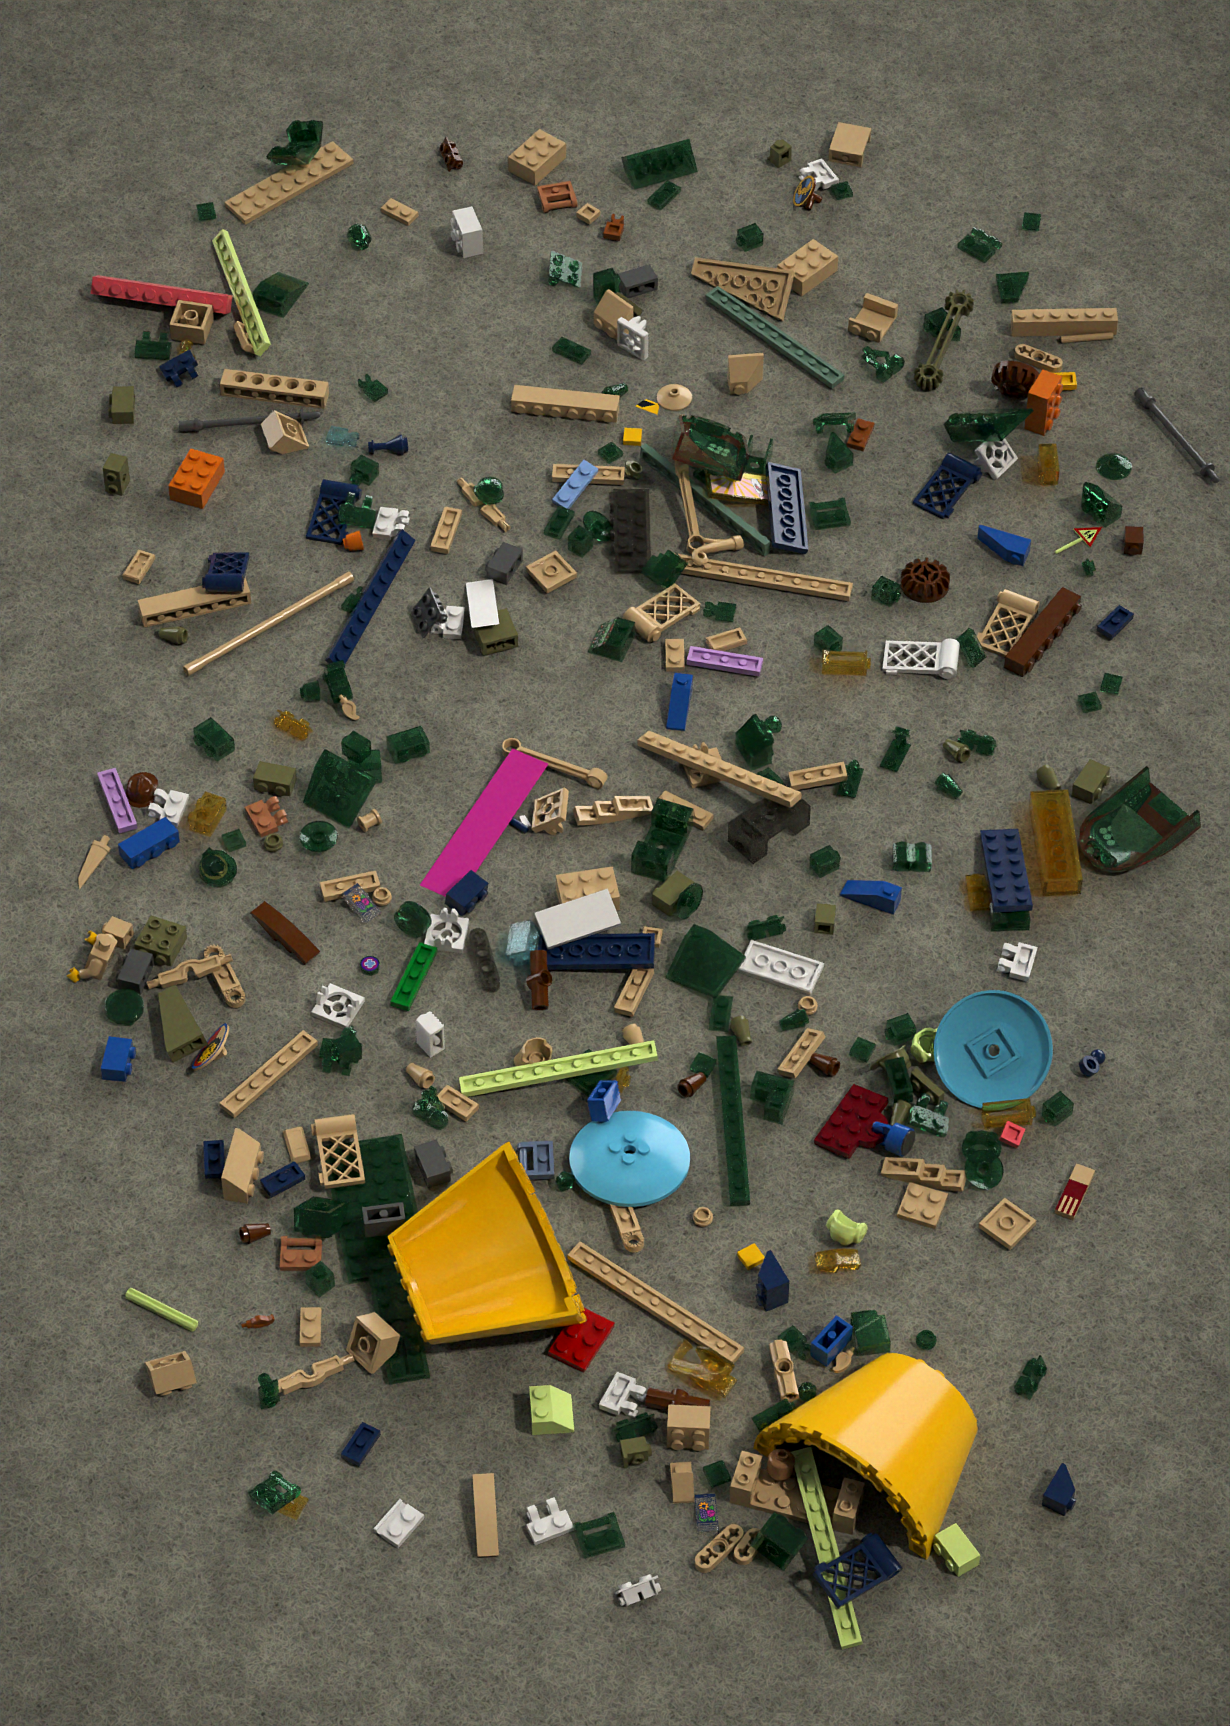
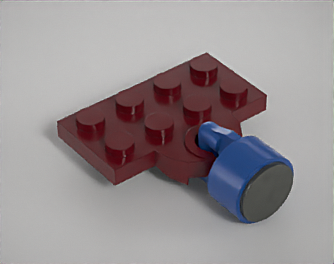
M853 1084L814 1139V1144L848 1159L851 1158L859 1145L866 1148H875L877 1144L885 1146L886 1151L904 1157L912 1149L915 1141L914 1129L900 1123H895L893 1126L888 1124L886 1117L881 1114L889 1103L888 1097Z

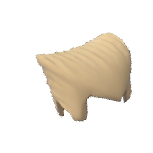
M535 1037L527 1040L519 1053L514 1057L515 1066L551 1060L552 1047L544 1038Z

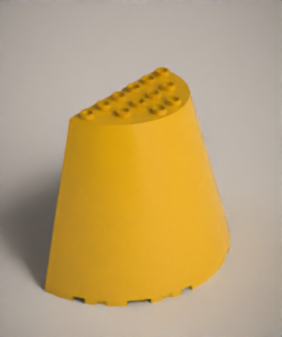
M510 1142L499 1147L387 1236L390 1242L387 1247L392 1256L395 1255L397 1260L394 1262L395 1268L402 1276V1279H400L401 1284L409 1294L407 1299L411 1308L415 1310L413 1315L417 1324L421 1326L422 1331L420 1333L425 1343L429 1342L431 1345L575 1325L587 1320L582 1312L585 1310L580 1295L574 1296L577 1293V1286L560 1244L557 1243L554 1230Z
M886 1353L764 1428L756 1437L753 1448L768 1457L784 1441L787 1443H798L803 1439L805 1440L804 1444L815 1445L820 1450L843 1461L865 1479L870 1480L879 1492L884 1489L889 1495L886 1498L888 1503L896 1513L901 1511L903 1515L900 1520L908 1530L906 1534L909 1549L927 1560L933 1548L935 1534L939 1533L975 1439L977 1419L965 1398L945 1378L941 1371L934 1370L922 1359H915L898 1353Z

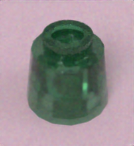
M316 680L303 684V687H300L301 698H305L306 701H321L319 681Z

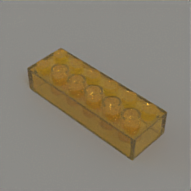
M1068 790L1030 791L1029 812L1042 896L1081 894L1083 878Z

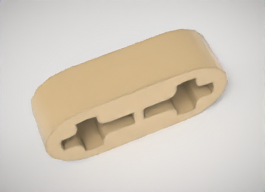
M749 1529L735 1547L734 1560L736 1563L747 1565L759 1552L764 1544V1533L760 1529ZM758 1536V1540H755L751 1545V1537ZM748 1549L747 1556L741 1558L740 1553H744Z

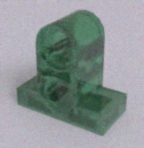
M341 660L325 665L322 677L324 682L327 683L334 704L340 703L341 699L339 696L341 694L347 700L353 699L352 690L345 673L344 661Z

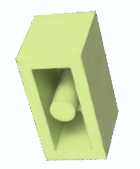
M957 1523L935 1534L933 1544L935 1552L939 1556L942 1555L946 1560L947 1568L951 1572L954 1571L958 1577L979 1565V1552Z

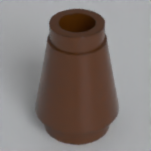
M813 1053L810 1058V1063L827 1076H835L840 1069V1062L835 1057Z
M698 1072L681 1079L677 1085L678 1092L683 1097L693 1096L706 1082V1077L702 1072Z
M268 1223L244 1224L243 1227L239 1228L240 1239L242 1243L250 1244L271 1235L270 1226Z

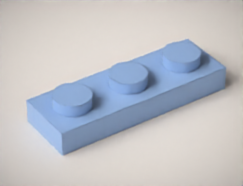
M583 460L554 496L552 502L568 511L596 476L598 468Z

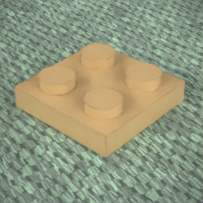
M557 551L526 566V572L546 593L577 578V572Z
M909 1182L898 1210L897 1218L936 1229L947 1201L948 1193Z
M1004 1198L979 1223V1228L1011 1250L1036 1225V1220Z

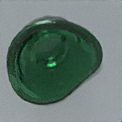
M483 477L473 487L476 497L485 504H497L504 497L502 482L496 477Z

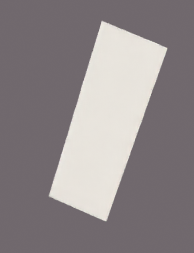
M493 579L466 583L472 628L499 624Z

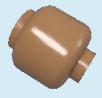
M785 1449L772 1451L767 1461L769 1476L778 1481L790 1478L794 1473V1455Z

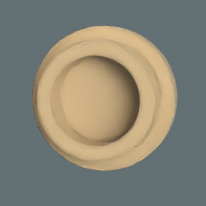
M384 887L377 888L372 895L373 902L379 906L389 904L392 899L391 893Z
M805 996L798 1002V1010L802 1014L811 1015L817 1011V1002L811 996Z
M699 1207L693 1213V1221L698 1226H708L713 1221V1214L708 1208Z

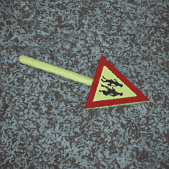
M1102 527L1073 528L1080 538L1057 549L1055 553L1058 554L1082 540L1091 547Z

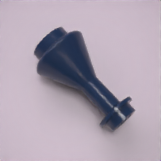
M402 434L385 443H374L371 440V442H368L369 453L372 452L374 454L375 450H389L399 455H404V452H408L407 437L403 438Z

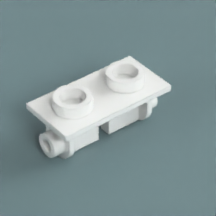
M650 1574L639 1578V1583L634 1585L631 1582L620 1585V1590L615 1592V1595L619 1593L621 1595L618 1598L620 1605L627 1607L640 1601L639 1592H641L643 1599L658 1595L661 1587L659 1583L655 1584L654 1582L658 1575L655 1577H651Z

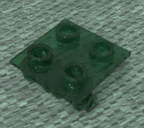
M551 251L548 275L550 285L555 286L559 281L580 288L582 262Z

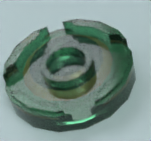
M213 850L207 852L199 862L198 872L200 878L211 887L221 888L233 881L237 874V865L234 858L230 857L227 852Z

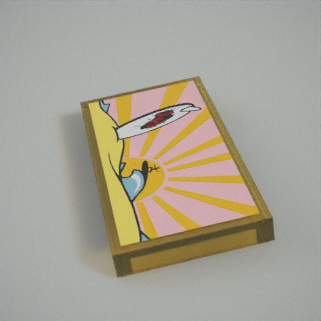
M706 467L705 478L709 498L769 506L766 475L739 471L740 481L723 476L721 471Z

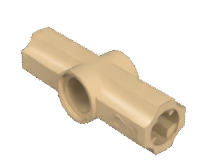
M782 1339L774 1340V1342L769 1344V1350L781 1401L793 1402L799 1398L787 1341Z

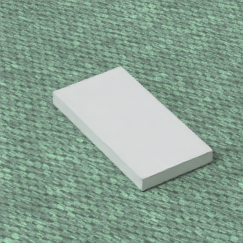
M608 889L535 912V918L547 949L621 925Z
M751 940L737 968V972L810 996L823 970L824 963Z

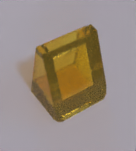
M289 1491L281 1499L278 1512L297 1520L309 1499Z

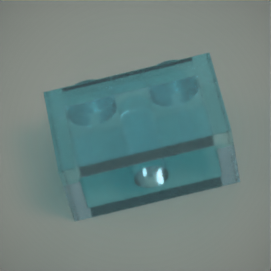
M531 920L511 924L505 956L514 966L530 963V951L537 950L540 930Z

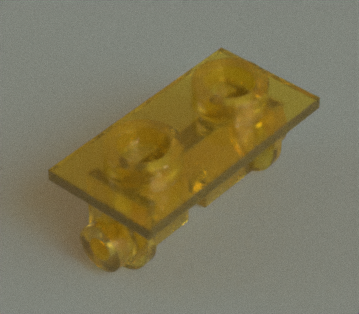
M277 710L280 716L279 718L276 717L273 722L277 728L288 732L290 727H292L289 733L300 740H305L308 737V731L313 732L309 727L310 723L302 718L300 720L295 719V716L287 710L284 712Z

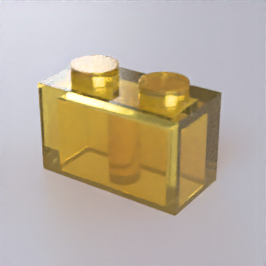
M1038 444L1037 464L1040 485H1058L1060 469L1057 445Z

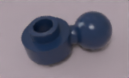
M1100 1049L1093 1050L1090 1055L1085 1056L1079 1061L1080 1071L1089 1077L1099 1071V1065L1105 1061V1053Z

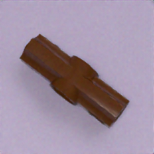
M533 950L530 951L531 974L526 978L527 986L531 990L532 1009L536 1011L547 1010L549 1007L548 986L552 984V975L547 970V951Z
M649 1387L645 1406L668 1412V1405L710 1406V1399L690 1396L681 1389H673L670 1392Z

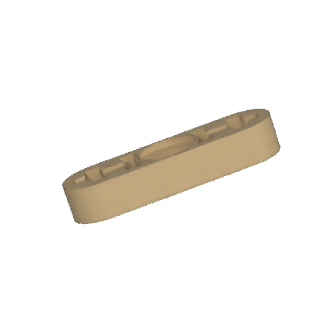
M1026 344L1017 345L1015 348V358L1019 361L1051 373H1059L1062 370L1063 361L1057 356ZM1041 357L1043 360L1037 361L1034 358Z
M736 1524L727 1526L696 1555L695 1568L701 1573H708L715 1568L741 1541L743 1529ZM730 1533H738L737 1537L733 1536L732 1538H730ZM722 1545L725 1547V1550L717 1553L713 1550V1547ZM701 1559L703 1561L708 1559V1565L706 1563L701 1565Z

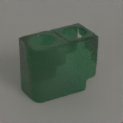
M667 550L665 554L660 553L658 557L652 555L641 573L660 587L667 589L676 582L688 562L677 553L675 554Z
M876 1310L851 1312L850 1325L853 1326L854 1343L855 1337L857 1339V1356L890 1352L891 1341L885 1315H878Z

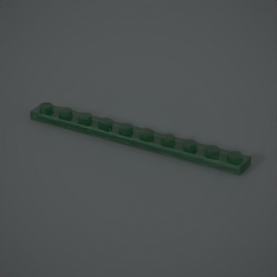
M736 1035L716 1036L730 1206L750 1205Z

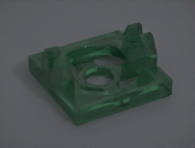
M821 413L813 419V426L816 425L817 434L823 433L824 425H846L847 433H852L854 431L856 413Z

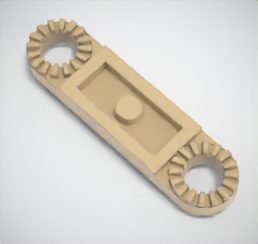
M213 944V946L210 945L204 949V958L209 957V954L212 952L218 953L219 958L225 956L223 949L218 945L215 946ZM230 963L223 964L221 970L212 972L226 1003L233 1008L241 1007L246 1000L245 993ZM234 995L240 996V999L233 1001V999L231 1000V997Z
M608 1204L624 1248L629 1252L642 1250L644 1247V1237L633 1207ZM630 1240L639 1241L637 1245L629 1243Z

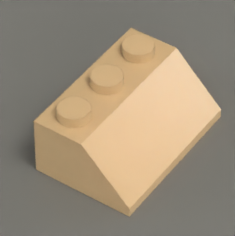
M235 1128L221 1177L224 1200L248 1204L249 1196L253 1197L255 1185H253V1182L258 1179V1164H262L264 1152L261 1151L258 1141L238 1128Z

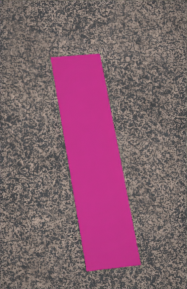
M512 748L420 886L446 897V893L470 870L476 873L548 766V763Z

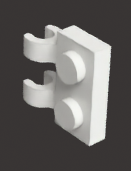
M823 159L807 163V168L800 169L802 175L799 176V179L801 181L807 176H813L816 179L814 191L818 190L819 187L826 189L839 184L838 177Z
M380 507L372 533L373 538L391 540V537L396 536L398 531L404 530V524L408 525L410 520L408 518L409 511L402 510L398 513L396 508Z
M447 606L446 610L444 609L448 616L447 621L443 624L436 622L431 628V633L443 634V638L461 639L465 607Z
M156 789L154 802L165 805L164 808H161L155 803H150L148 816L159 818V820L166 817L175 827H178L188 802L189 794L170 790V793L167 794L162 789Z
M1020 942L1018 947L1004 943L1001 956L1006 958L1014 957V960L1012 962L1000 958L997 972H1010L1009 977L1028 982L1038 947Z
M617 1372L599 1403V1409L617 1416L622 1411L625 1415L635 1418L638 1410H636L637 1404L629 1402L627 1399L629 1395H632L635 1399L644 1402L647 1395L645 1394L646 1388L636 1385L635 1378Z
M554 1497L546 1500L548 1504L546 1508L550 1516L540 1519L535 1505L527 1507L528 1512L526 1514L531 1523L526 1524V1528L534 1545L574 1531V1526L566 1509L559 1511Z

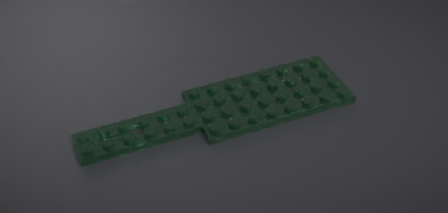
M402 1134L360 1140L359 1147L365 1183L330 1188L348 1284L369 1281L375 1313L390 1326L398 1320L404 1321L407 1324L403 1332H397L403 1339L399 1338L395 1353L385 1362L389 1385L430 1378L423 1338L420 1333L421 1328L414 1318L415 1310L411 1308L407 1296L409 1294L401 1284L400 1279H402V1276L395 1268L394 1262L397 1261L395 1255L392 1256L387 1247L390 1244L388 1235L366 1238L362 1207L403 1202L405 1222L418 1212ZM348 1142V1143H344V1144L350 1147V1145H351L353 1142ZM333 1145L324 1146V1147H326L327 1149H330ZM338 1146L334 1153L342 1156L346 1150ZM349 1153L345 1159L353 1163L357 1157ZM332 1156L325 1160L331 1166L337 1161ZM340 1163L336 1169L344 1173L348 1166ZM352 1169L347 1176L358 1178L360 1174ZM332 1172L328 1179L329 1181H336L340 1176Z

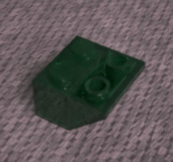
M1089 482L1083 483L1081 508L1085 513L1091 515L1097 523L1105 528L1121 518L1123 506L1098 485Z
M754 714L735 733V745L751 771L772 764L774 738L771 733L767 732L764 721L760 720L757 714Z

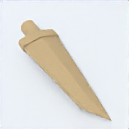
M104 835L100 842L93 841L78 877L79 890L110 852L111 848L107 846L110 840L108 836Z

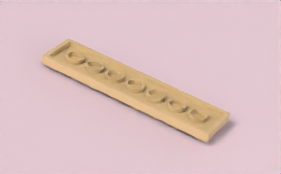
M332 141L225 201V207L246 225L354 164L353 159Z

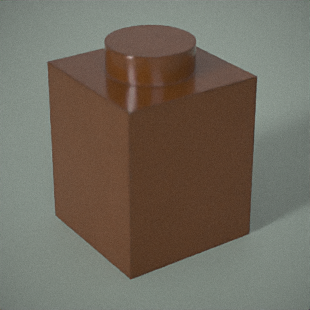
M1125 526L1124 554L1142 555L1144 544L1143 527Z

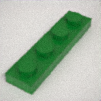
M419 942L390 1001V1006L406 1011L410 1010L438 952L437 947Z

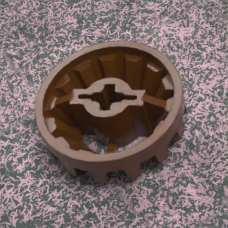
M1002 361L994 366L991 382L994 388L999 390L1002 395L1006 393L1009 397L1012 395L1018 399L1020 396L1027 398L1029 390L1039 376V372L1032 366L1022 362Z
M926 557L921 562L918 558L914 560V563H907L906 567L902 569L900 586L903 593L913 601L920 603L936 602L942 599L949 591L950 573L947 571V567L943 564L939 565L937 560L929 562V558ZM920 568L918 573H913L914 570Z

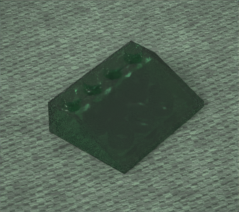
M979 409L954 413L948 417L949 419L943 425L952 442L1002 441L1033 412V409Z

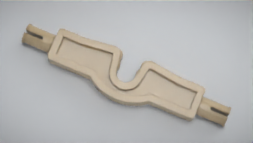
M463 478L457 480V484L462 487V493L474 507L485 504L480 509L481 514L494 526L499 525L505 532L510 530L511 527L505 522V516L496 507L495 501L491 496L482 493L473 483L468 484Z
M216 954L201 960H187L180 963L174 969L159 973L158 978L147 981L149 989L160 985L164 989L175 984L186 983L188 971L193 970L195 976L201 978L221 970L223 964L233 962L231 954L220 958Z
M351 1353L341 1358L336 1355L313 1363L311 1366L313 1375H307L303 1370L299 1369L277 1380L278 1384L267 1388V1393L271 1397L280 1392L286 1395L300 1388L314 1387L322 1383L326 1377L343 1371V1366L354 1362V1357Z

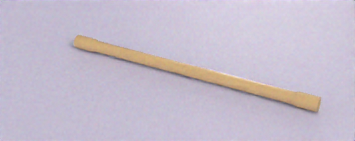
M347 572L336 578L323 588L201 658L195 659L183 666L184 672L187 676H190L199 671L205 665L337 589L354 581L353 575Z

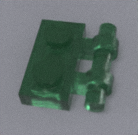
M974 227L971 234L975 236L972 237L967 234L958 243L957 248L986 263L995 255L996 249L993 247L1000 249L1003 243L998 241V238L987 235L984 230H978Z

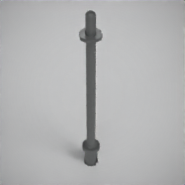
M1143 387L1138 388L1134 395L1142 402L1144 409H1150L1202 468L1200 474L1203 477L1208 475L1214 483H1218L1220 479L1214 472L1215 466L1212 463L1207 464L1155 405V398L1150 396Z
M300 408V413L284 415L295 420H301V424H304V419L319 418L321 414L318 411L303 412V408ZM269 415L208 421L194 418L195 420L179 421V431L199 432L202 428L262 423Z

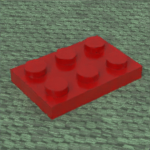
M584 1308L585 1311H582L586 1316V1322L564 1326L548 1351V1356L583 1373L615 1326L614 1322Z

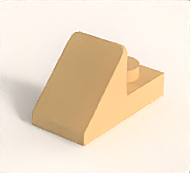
M691 1462L670 1463L673 1504L694 1502Z

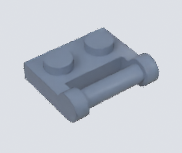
M553 1141L520 1142L517 1144L519 1162L522 1163L530 1180L554 1179ZM528 1151H533L534 1170H528Z

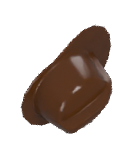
M139 772L130 777L127 784L126 797L131 806L143 808L154 802L156 797L154 793L158 787V780L153 774Z

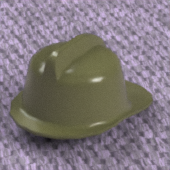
M906 1045L883 1056L873 1063L869 1069L875 1070L881 1067L890 1075L903 1074L911 1067L910 1058L904 1049Z

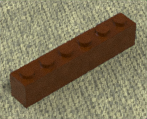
M1062 587L1007 653L1004 668L1021 677H1024L1027 672L1030 673L1034 663L1037 660L1040 661L1046 648L1050 649L1055 637L1058 638L1061 635L1064 626H1068L1071 623L1073 615L1080 612L1082 607L1080 604L1081 596Z

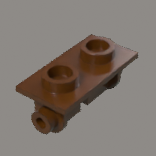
M445 137L440 145V153L450 172L452 167L462 168L463 161L460 155H458L459 152L456 144Z

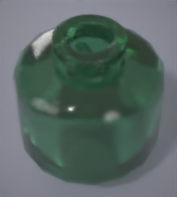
M354 224L347 232V239L352 248L365 250L369 247L372 237L365 225Z

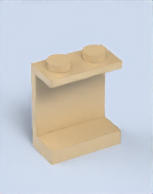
M838 122L829 148V161L862 167L863 154L867 142L871 140V128Z
M866 293L863 300V308L855 319L849 318L848 331L880 343L897 317L898 304Z

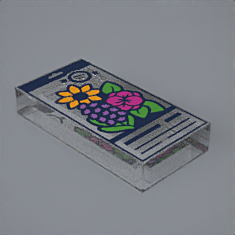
M358 883L342 893L343 898L365 925L381 914V911Z
M694 1494L697 1534H719L716 1494Z

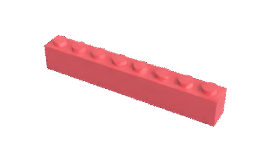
M99 275L93 276L91 294L175 307L178 300L212 305L213 312L222 314L231 312L233 296Z

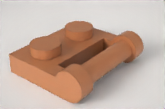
M571 181L537 186V192L544 213L553 209L570 206L574 208L578 206ZM568 198L570 199V200H564V201H559V202L548 203V202H550V201H556V200H562V199H568Z
M281 1236L280 1271H321L322 1236H316V1238H288V1236ZM288 1246H316L315 1250H287Z

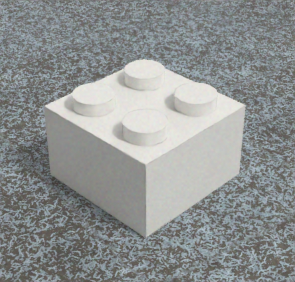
M473 207L452 211L453 218L450 219L453 231H451V237L453 241H456L457 252H461L463 258L483 254L482 228Z

